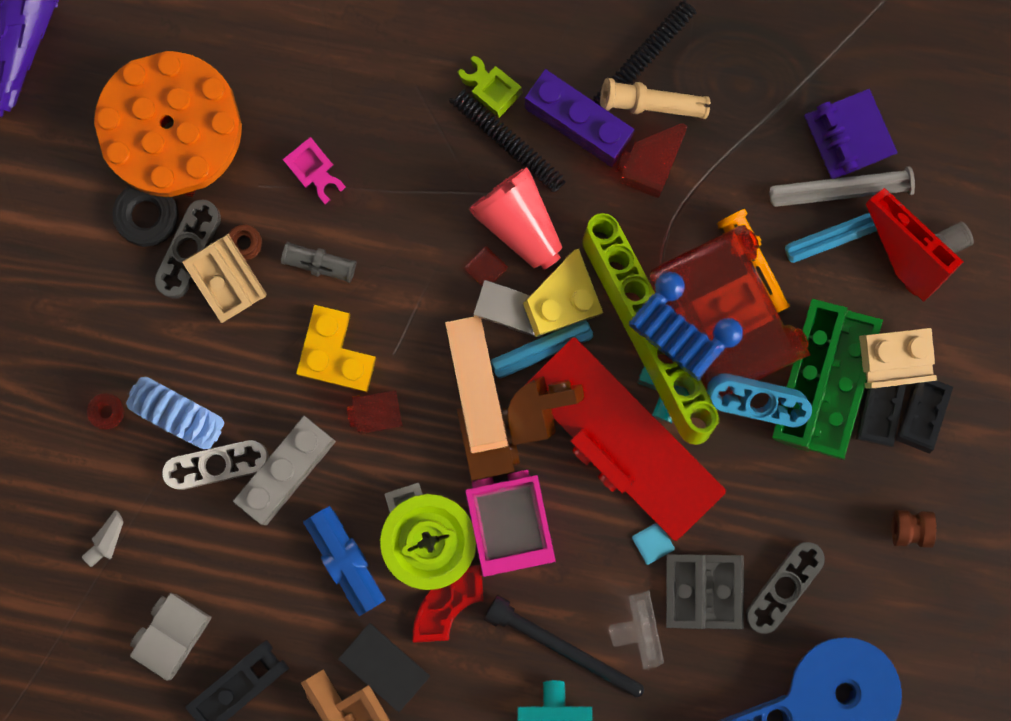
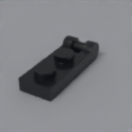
M265 640L185 708L196 721H227L284 674L289 667L284 660L279 661L271 652L273 647ZM259 660L268 670L261 678L252 668Z

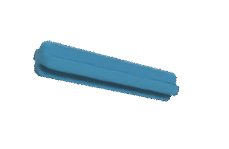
M870 213L788 243L785 246V252L789 261L795 263L876 232L877 229Z
M586 320L577 322L492 359V369L496 377L501 379L554 356L571 338H577L581 343L591 340L593 338L592 329Z

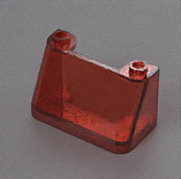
M746 225L729 230L662 263L650 271V278L654 289L658 277L665 272H675L683 278L685 283L683 295L675 301H667L666 305L672 307L675 313L682 315L688 323L693 324L700 333L707 335L710 341L714 339L713 329L721 319L732 318L742 326L743 337L739 344L731 348H725L700 380L706 391L711 379L719 374L726 373L759 381L810 356L807 349L809 344L806 335L800 328L795 329L792 325H783L752 263V260L757 257L759 242L755 234L747 229ZM728 386L726 391H719L718 394L723 398L725 394H733V391Z

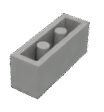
M303 416L233 502L261 525H268L336 441L311 420Z

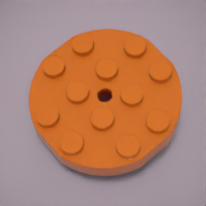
M164 51L132 60L121 67L103 88L97 102L94 125L103 158L109 167L133 188L160 197H174L205 188L216 181L233 161L240 144L242 123L233 91L224 77L202 59L175 51Z

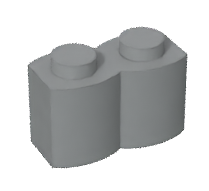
M173 593L168 598L162 596L157 601L151 611V615L154 616L148 629L142 627L130 644L134 648L130 657L165 680L173 679L212 618Z

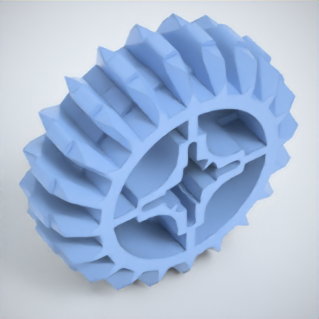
M140 377L137 384L133 385L129 392L130 396L126 401L128 409L201 449H210L214 441H217L222 433L221 429L224 425L222 417L148 377Z

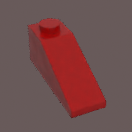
M883 188L867 201L866 206L897 277L905 284L906 289L910 293L918 296L924 302L964 261L887 189Z

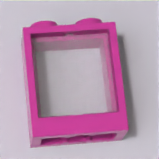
M529 470L507 474L508 481L494 484L493 477L472 481L473 488L466 490L483 577L556 562L538 475L530 476ZM537 548H543V549H541V550H536V551H531V552H527V553H522V554H520V552H523V551L533 550V549H537ZM513 554L512 556L490 560V558Z

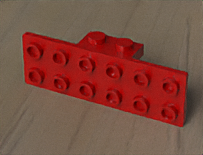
M571 338L525 384L527 385L531 381L543 376L547 390H549V384L559 381L570 380L571 386L582 384L585 396L583 400L577 404L551 408L553 418L573 437L571 442L575 447L572 449V452L585 465L592 462L601 472L598 478L609 490L613 492L617 488L621 493L626 491L674 541L679 540L726 494V489L577 338Z

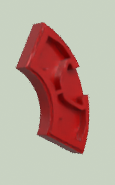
M481 565L469 566L467 571L454 583L429 591L416 614L413 627V643L450 640L451 625L458 613L473 603L484 601Z

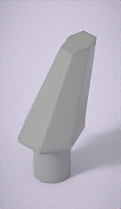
M116 510L92 538L95 545L82 556L83 560L90 567L95 565L102 557L112 558L124 522L120 513Z

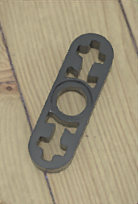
M197 200L188 207L156 274V287L168 298L177 299L184 296L193 282L189 272L182 268L177 277L182 282L180 287L173 286L169 291L167 290L169 285L164 282L166 276L173 277L178 268L176 265L171 264L173 259L184 265L182 262L185 259L180 257L178 252L180 244L185 240H194L198 245V251L211 244L220 225V212L208 200ZM207 208L212 220L210 223L206 221L202 223L199 232L205 234V237L201 240L196 234L186 231L188 227H191L194 231L196 230L199 220L195 217V214L197 212L203 213Z
M803 542L792 548L746 610V622L752 630L766 634L773 632L780 625L824 565V553L818 545L811 542ZM812 550L814 552L812 559L815 561L813 567L805 565L799 572V574L806 576L802 582L796 574L786 571V568L790 564L793 569H796L802 561L798 556L799 552H809ZM782 577H788L794 582L795 591L789 598H781L775 591V584ZM768 593L775 602L783 604L784 607L780 611L774 606L768 614L769 618L772 619L769 625L761 623L758 626L756 624L758 617L754 612L757 608L765 610L771 603L764 600Z

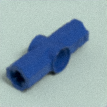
M331 506L317 512L303 522L322 554L321 560L334 582L337 585L340 584L358 616L386 600L367 568L369 564L355 540L349 538L343 528V524Z

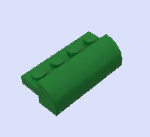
M812 298L787 384V388L799 390L805 395L811 404L812 414L809 420L799 427L776 424L772 436L774 440L807 452L812 451L841 460L845 459L865 388L864 383L867 381L866 372H863L860 336L880 334L883 319L852 312L847 307ZM797 402L794 407L783 406L789 414H791L793 409L799 410L800 408Z

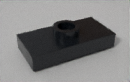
M938 380L914 383L896 441L930 454L934 450L953 387Z
M906 384L866 388L856 440L894 447Z

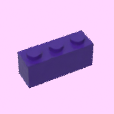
M546 69L525 97L524 108L610 167L614 165L632 139L634 129Z

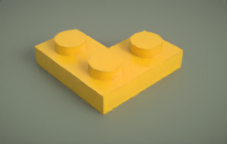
M314 305L296 374L368 392L376 357L342 348L350 319L349 313Z

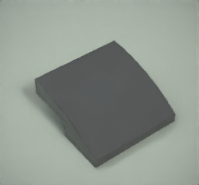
M667 555L666 628L744 629V555Z

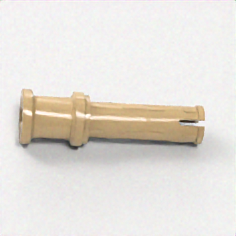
M606 78L604 80L600 96L601 107L605 110H610L611 108L630 110L631 114H639L647 110L706 119L709 115L710 107H704V105L711 104L708 96L702 97L647 89L646 85L641 82H635L633 85L615 83L613 78Z

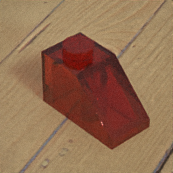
M682 123L635 142L631 153L624 150L617 167V171L622 172L619 183L659 198L688 126Z

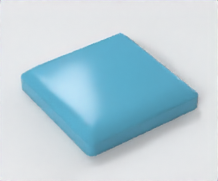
M657 523L632 536L636 547L647 565L675 550L667 533Z

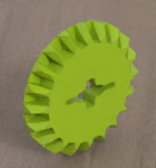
M423 494L412 496L399 503L388 515L381 532V552L386 566L398 580L417 589L434 590L454 583L467 571L476 551V539L470 517L455 501L442 495ZM428 531L431 536L437 535L438 537L449 534L439 538V541L434 543L435 549L433 551H428L426 546L408 549L423 540L422 533Z

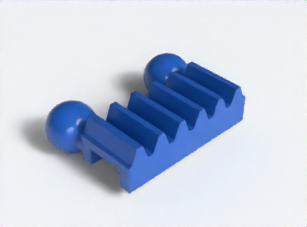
M665 272L656 281L655 294H652L631 319L629 326L699 381L725 348H731L739 344L743 337V329L741 324L735 319H721L716 323L713 329L714 339L710 341L707 335L700 333L693 324L688 323L682 315L675 313L672 307L666 305L667 301H675L683 295L685 283L679 274Z

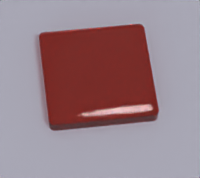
M485 246L464 269L483 286L484 280L495 283L505 273L508 266Z

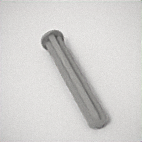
M906 166L905 171L770 187L769 195L770 202L774 207L876 195L883 188L887 189L890 193L907 191L908 195H913L915 180L912 167Z

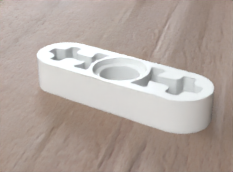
M253 440L225 445L171 458L164 465L163 479L168 486L174 489L185 490L255 474L269 459V455L265 446ZM249 447H252L254 452H260L261 458L255 460L256 466L251 467L248 462L236 463L239 471L233 472V460L228 453L229 451L235 450L234 457L245 456ZM212 455H221L226 462L224 472L217 476L209 474L206 469V462ZM199 458L198 469L203 476L202 480H197V473L184 476V482L181 484L179 479L172 478L171 472L177 470V464L181 463L183 468L196 467L193 460Z

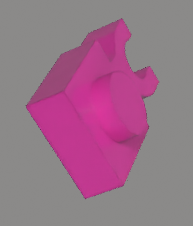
M311 137L283 159L305 188L314 182L317 187L318 196L324 204L330 201L324 193V187L327 184H335L340 192L346 188L338 178L332 177L327 173V170L333 164Z

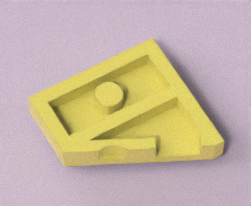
M579 249L572 251L523 303L535 337L597 317L603 313Z

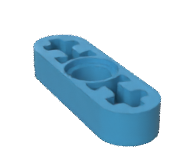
M726 373L712 378L707 386V393L716 409L723 412L789 427H799L805 424L812 414L810 402L801 391ZM728 386H730L736 395L725 394L724 398L721 399L718 394L719 391H726ZM758 393H767L769 395L768 402L763 407L753 408L750 406V401L754 395ZM778 399L783 406L794 407L797 402L800 408L799 410L793 409L791 414H789L785 407L778 405Z

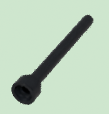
M497 594L483 619L484 621L495 627L498 624L502 627L508 625L634 697L643 695L644 687L641 683L515 613V608L509 605L510 601Z

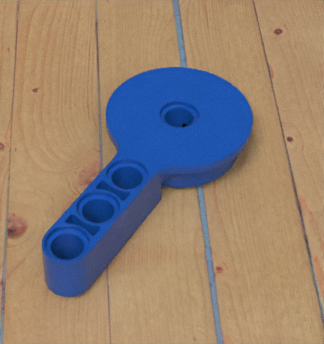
M834 638L819 643L802 657L794 671L790 691L787 695L777 697L718 721H767L768 714L775 709L780 710L782 713V721H896L902 701L901 683L894 665L880 649L868 642L855 638ZM846 683L853 690L850 691L848 699L840 703L836 699L835 691L838 685Z

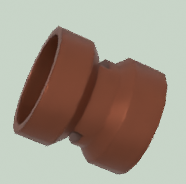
M895 510L892 521V540L894 546H908L910 543H917L919 547L933 548L936 540V517L934 512L921 511L918 515H915L907 510Z

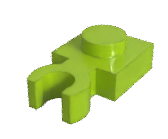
M473 56L471 62L477 68V71L474 74H467L464 70L460 69L458 71L460 79L467 86H476L472 90L473 97L497 117H500L523 93L522 87L496 66L488 73L483 61L479 57Z

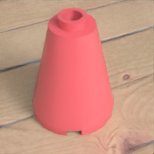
M527 167L505 179L494 187V190L486 197H481L469 208V211L478 221L532 268L541 266L545 270L561 258L558 252L563 247L532 174Z

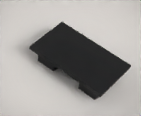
M371 623L366 626L338 659L397 712L403 709L430 677L426 671Z

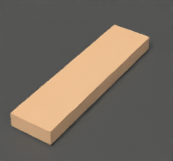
M474 316L445 322L471 453L506 447L508 443L482 320Z

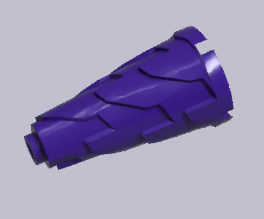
M0 0V117H3L4 110L11 112L12 107L16 105L27 70H30L39 43L44 37L54 8L58 7L59 0Z

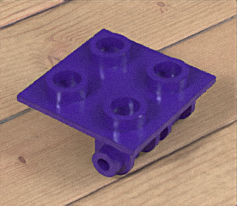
M870 89L832 104L830 102L823 103L817 107V110L804 115L831 179H836L898 153Z

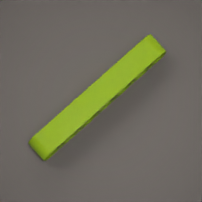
M596 214L591 217L587 224L582 242L584 250L680 436L689 444H702L708 440L718 424L719 416L717 410L712 404L701 380L697 381L674 361H672V364L661 362L657 355L664 353L629 326L631 319L655 292L617 220L609 214ZM594 232H602L608 239H599L594 235ZM617 262L624 267V269H614L613 267H611L609 263ZM625 293H634L640 298V300H630L629 298H627ZM674 386L686 388L689 396L679 395L675 391ZM695 417L703 420L706 428L700 429L695 427L690 418Z

